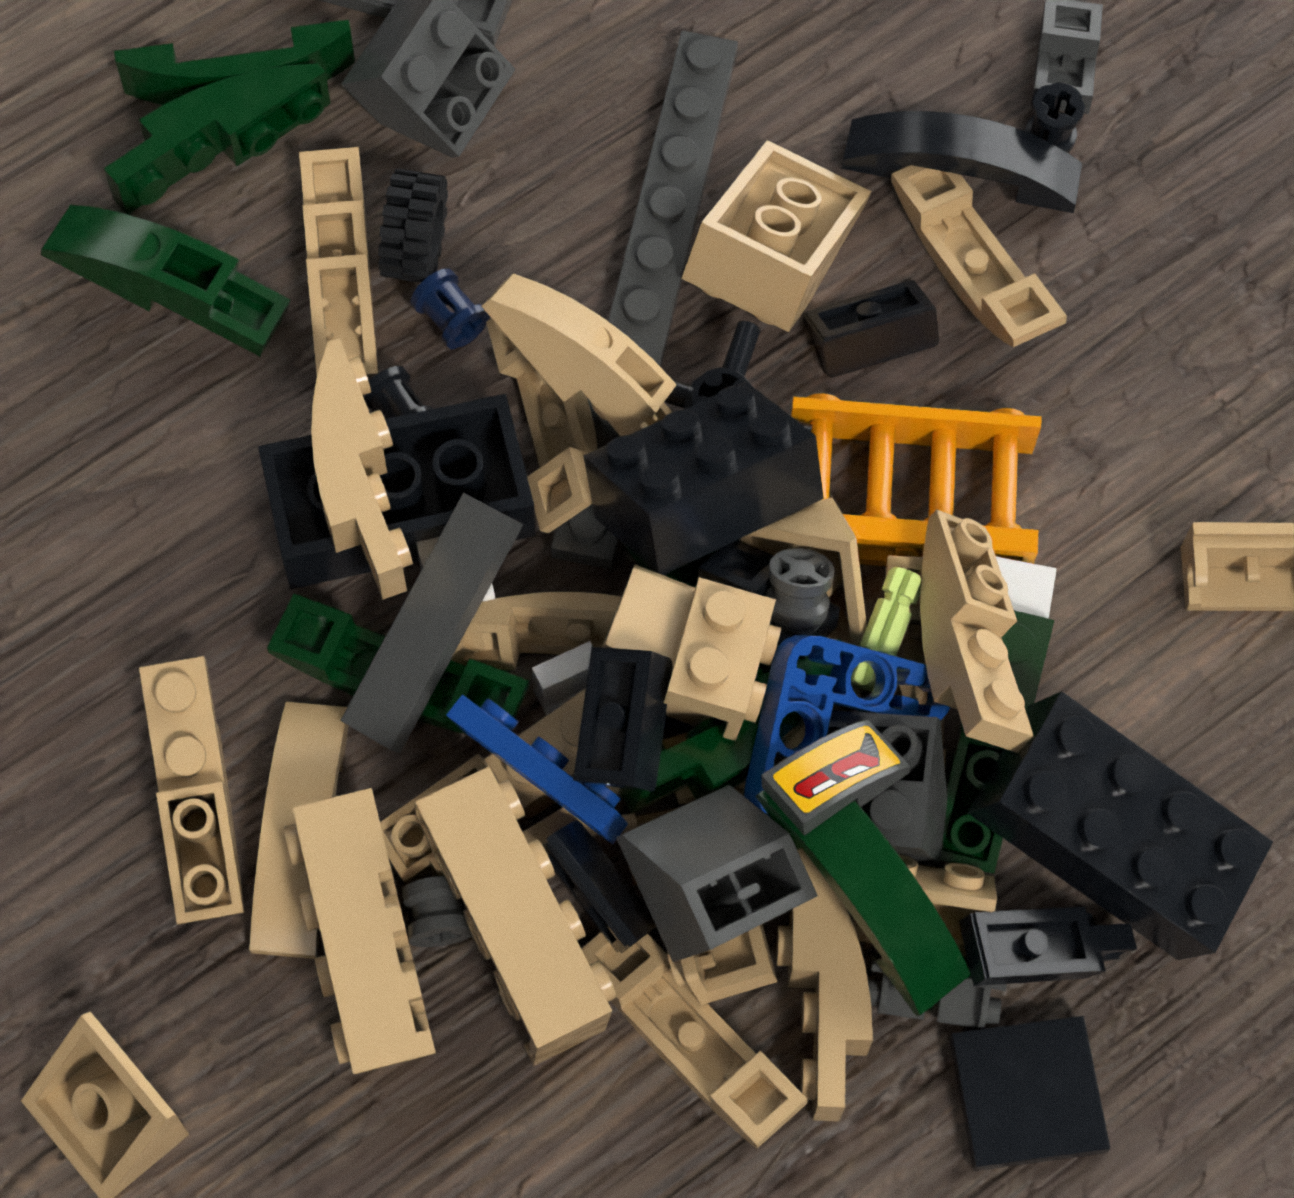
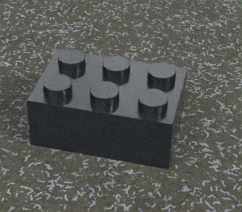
M747 381L739 385L726 387L719 391L717 395L687 409L669 413L662 420L630 435L617 437L606 446L583 456L595 518L650 569L661 575L674 571L824 499L816 435Z

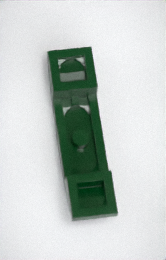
M349 19L291 27L293 47L185 62L177 61L173 43L114 51L115 62L124 93L159 105H164L200 87L244 73L285 65L319 63L326 71L328 81L355 63Z
M293 593L267 646V651L269 654L301 672L354 696L386 636L355 625L353 617L349 613ZM470 658L466 666L450 660L418 721L466 734L446 716L462 694L479 707L488 698L515 718L530 685L529 680Z
M762 790L755 796L771 819L790 833L796 849L803 848L882 956L876 961L916 1016L922 1015L971 976L956 942L934 905L895 849L855 800L804 836L765 790Z

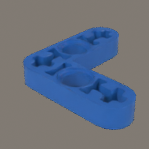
M794 635L785 639L777 647L772 660L746 779L744 797L769 816L755 797L764 790L762 788L761 775L774 767L775 757L786 759L806 746L827 736L833 705L866 713L938 717L941 721L949 712L950 707L934 702L926 664L823 636ZM807 656L812 662L833 665L830 676L806 674L804 670L797 668L798 657ZM866 662L873 668L876 681L872 693L862 699L853 691L851 675L859 663ZM897 684L919 686L922 691L928 692L926 704H919V701L906 696L894 695ZM794 711L804 721L805 736L797 747L789 749L781 740L779 734L780 724L788 713Z

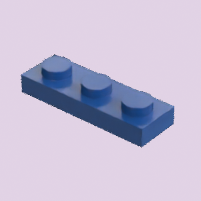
M462 694L446 714L464 733L613 845L617 840L616 837L627 827V821L614 809L621 800L614 792L604 785L581 784L573 781V777L563 770L569 759L539 736L531 746L512 732L519 722L492 700L487 698L483 705L479 707Z

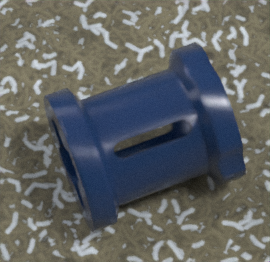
M444 268L432 273L417 286L412 294L410 303L419 314L426 313L443 332V343L452 350L463 347L473 341L484 330L490 316L482 308V304L475 305L458 286V276L451 269ZM446 306H450L454 312H451Z

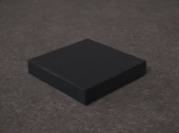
M1084 1016L951 1034L949 1041L973 1171L1105 1154L1111 1149Z

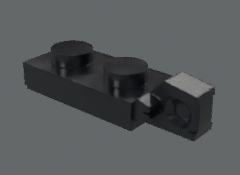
M1085 907L975 912L959 921L973 986L1087 979L1093 975L1105 972V961L1120 959V955L1137 949L1131 924L1094 925L1092 914L1087 913Z

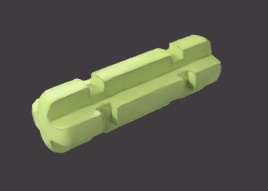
M892 567L888 571L881 589L885 591V597L877 599L859 645L863 648L892 656L897 655L912 617V613L909 612V606L917 604L921 590V576L911 570L900 567ZM866 662L859 663L853 670L851 682L861 689L873 691L876 681L874 670Z

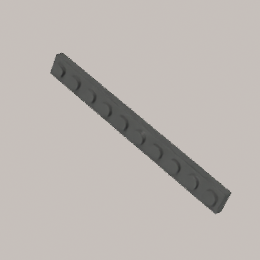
M683 30L681 31L608 320L609 323L627 335L654 359L660 367H662L683 280L681 278L687 264L738 51V41ZM588 399L595 427L597 449L606 446L611 440L620 437V435L608 421L603 420L597 415ZM591 504L556 528L551 546V558L612 570L619 539L595 518L593 504Z

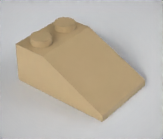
M767 140L702 221L681 279L701 288L709 296L721 298L753 314L763 323L775 325L789 332L813 298L868 202L872 191Z

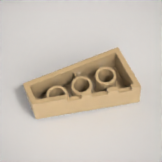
M488 766L415 801L416 817L449 888L456 900L462 898L467 910L463 911V914L479 952L482 953L486 960L491 958L497 969L493 971V975L498 985L501 999L509 1015H513L516 1021L521 1019L530 1036V1041L523 1045L533 1067L605 1031L612 1013L608 1002L617 998L615 989L601 962L598 960L589 965L577 940L586 936L583 925L568 899L558 904L547 882L548 879L555 876L553 866L538 839L530 843L527 842L517 822L518 819L525 816V813L510 781L507 779L498 784Z
M372 788L292 807L296 824L285 826L284 833L292 865L305 863L311 889L299 892L308 932L320 929L326 955L315 958V964L324 998L333 995L336 997L341 1022L330 1024L339 1064L350 1062L353 1074H360L436 1054Z

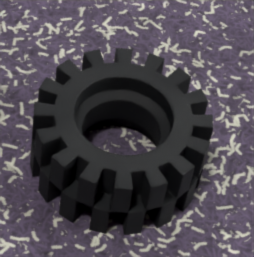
M395 169L394 174L390 178V186L387 188V202L383 206L382 212L384 217L383 225L380 226L379 237H381V242L378 247V256H380L378 267L381 270V277L421 283L425 278L437 271L438 257H440L442 251L441 241L445 233L444 220L447 217V207L445 206L448 199V190H446L448 183L447 179H445L446 176Z

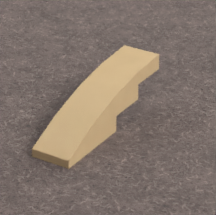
M359 147L299 152L307 250L306 265L316 375L327 341L340 338L348 360L359 357L367 377L375 376L378 374V361Z

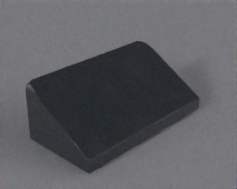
M914 280L802 313L803 322L821 366L828 377L832 378L935 347L939 343L936 307Z
M591 648L573 781L639 791H655L667 704L664 703L672 673L671 658L646 650Z
M578 820L572 821L546 838L542 846L551 861L554 872L616 952L622 954L656 927L648 908L581 822Z

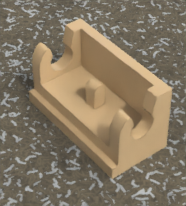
M1192 523L1180 547L1186 611H1294V523Z

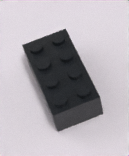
M506 394L385 419L393 446L383 449L387 473L380 475L391 509L382 512L389 531L397 528L401 529L413 563L419 562L416 542L440 537L463 493L523 524L515 540L536 536L534 502ZM312 435L258 446L281 557L290 589L371 572L361 544L338 553L335 551L326 523L314 467Z
M1062 691L1028 705L1026 713L1034 737L1018 753L1003 749L967 813L1125 924H1131L1132 929L1176 960L1216 953L1273 841Z

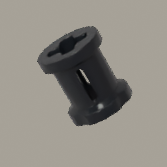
M1062 82L1044 85L1035 93L1031 105L1034 115L1028 120L1025 132L1042 138L1044 130H1050L1047 141L1069 153L1073 149L1077 138L1076 126L1082 121L1085 112V104L1082 101L1081 93L1073 86ZM1062 100L1067 102L1064 113L1059 112Z
M403 366L389 367L376 374L369 380L371 393L363 395L367 408H374L375 411L381 410L384 419L433 409L432 406L423 405L409 385L410 375Z

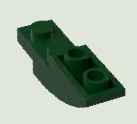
M319 63L285 65L255 70L195 89L139 119L145 141L104 168L113 200L125 214H130L142 205H149L159 200L170 186L188 174L202 171L208 167L216 155L222 151L236 166H239L252 156L257 157L265 154L275 145L279 138L300 124L311 123L320 116L325 107L331 104L326 71Z
M70 204L41 249V256L147 311H150L156 302L261 357L286 315L291 299L237 272L240 259L160 224L102 208Z
M1014 610L1017 622L1001 638L1008 650V659L1019 692L1023 696L1026 710L1028 705L1035 702L1055 620ZM961 721L946 781L947 809L940 860L949 863L972 865L985 872L994 874L1003 838L967 812L1004 748L967 737Z
M800 656L798 657L797 668L804 670L806 674L830 676L833 665H823L810 661L808 657L805 659ZM758 668L755 681L767 684L770 672L764 674ZM763 702L756 723L744 720L736 741L723 737L727 721L712 717L692 728L686 734L685 741L668 749H665L662 744L655 791L649 792L620 788L619 790L630 812L634 813L687 786L697 800L727 785L735 789L744 783L748 775ZM794 711L788 713L780 724L779 734L785 746L804 725L802 717Z

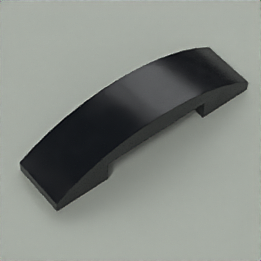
M899 111L852 119L841 169L891 178L892 173L901 170L902 164H908L1018 186L1015 201L1017 203L1074 213L1082 163L1066 151L1042 138L995 121L946 112Z

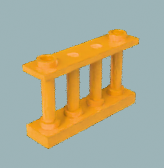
M824 393L812 394L806 398L793 397L790 416L813 425L811 432L816 435L824 499L829 498L833 438L870 441L866 512L861 515L843 514L856 535L859 564L886 566L888 555L923 557L929 517L936 509L953 515L956 448L993 451L991 521L982 526L986 528L992 538V547L996 557L1034 564L1038 554V530L1022 529L1020 525L1016 524L1018 453H1033L1041 430L1042 416L1024 415L1023 412L1011 408L980 412L843 401L836 396ZM894 443L931 446L928 517L923 521L897 519L896 516L891 514Z

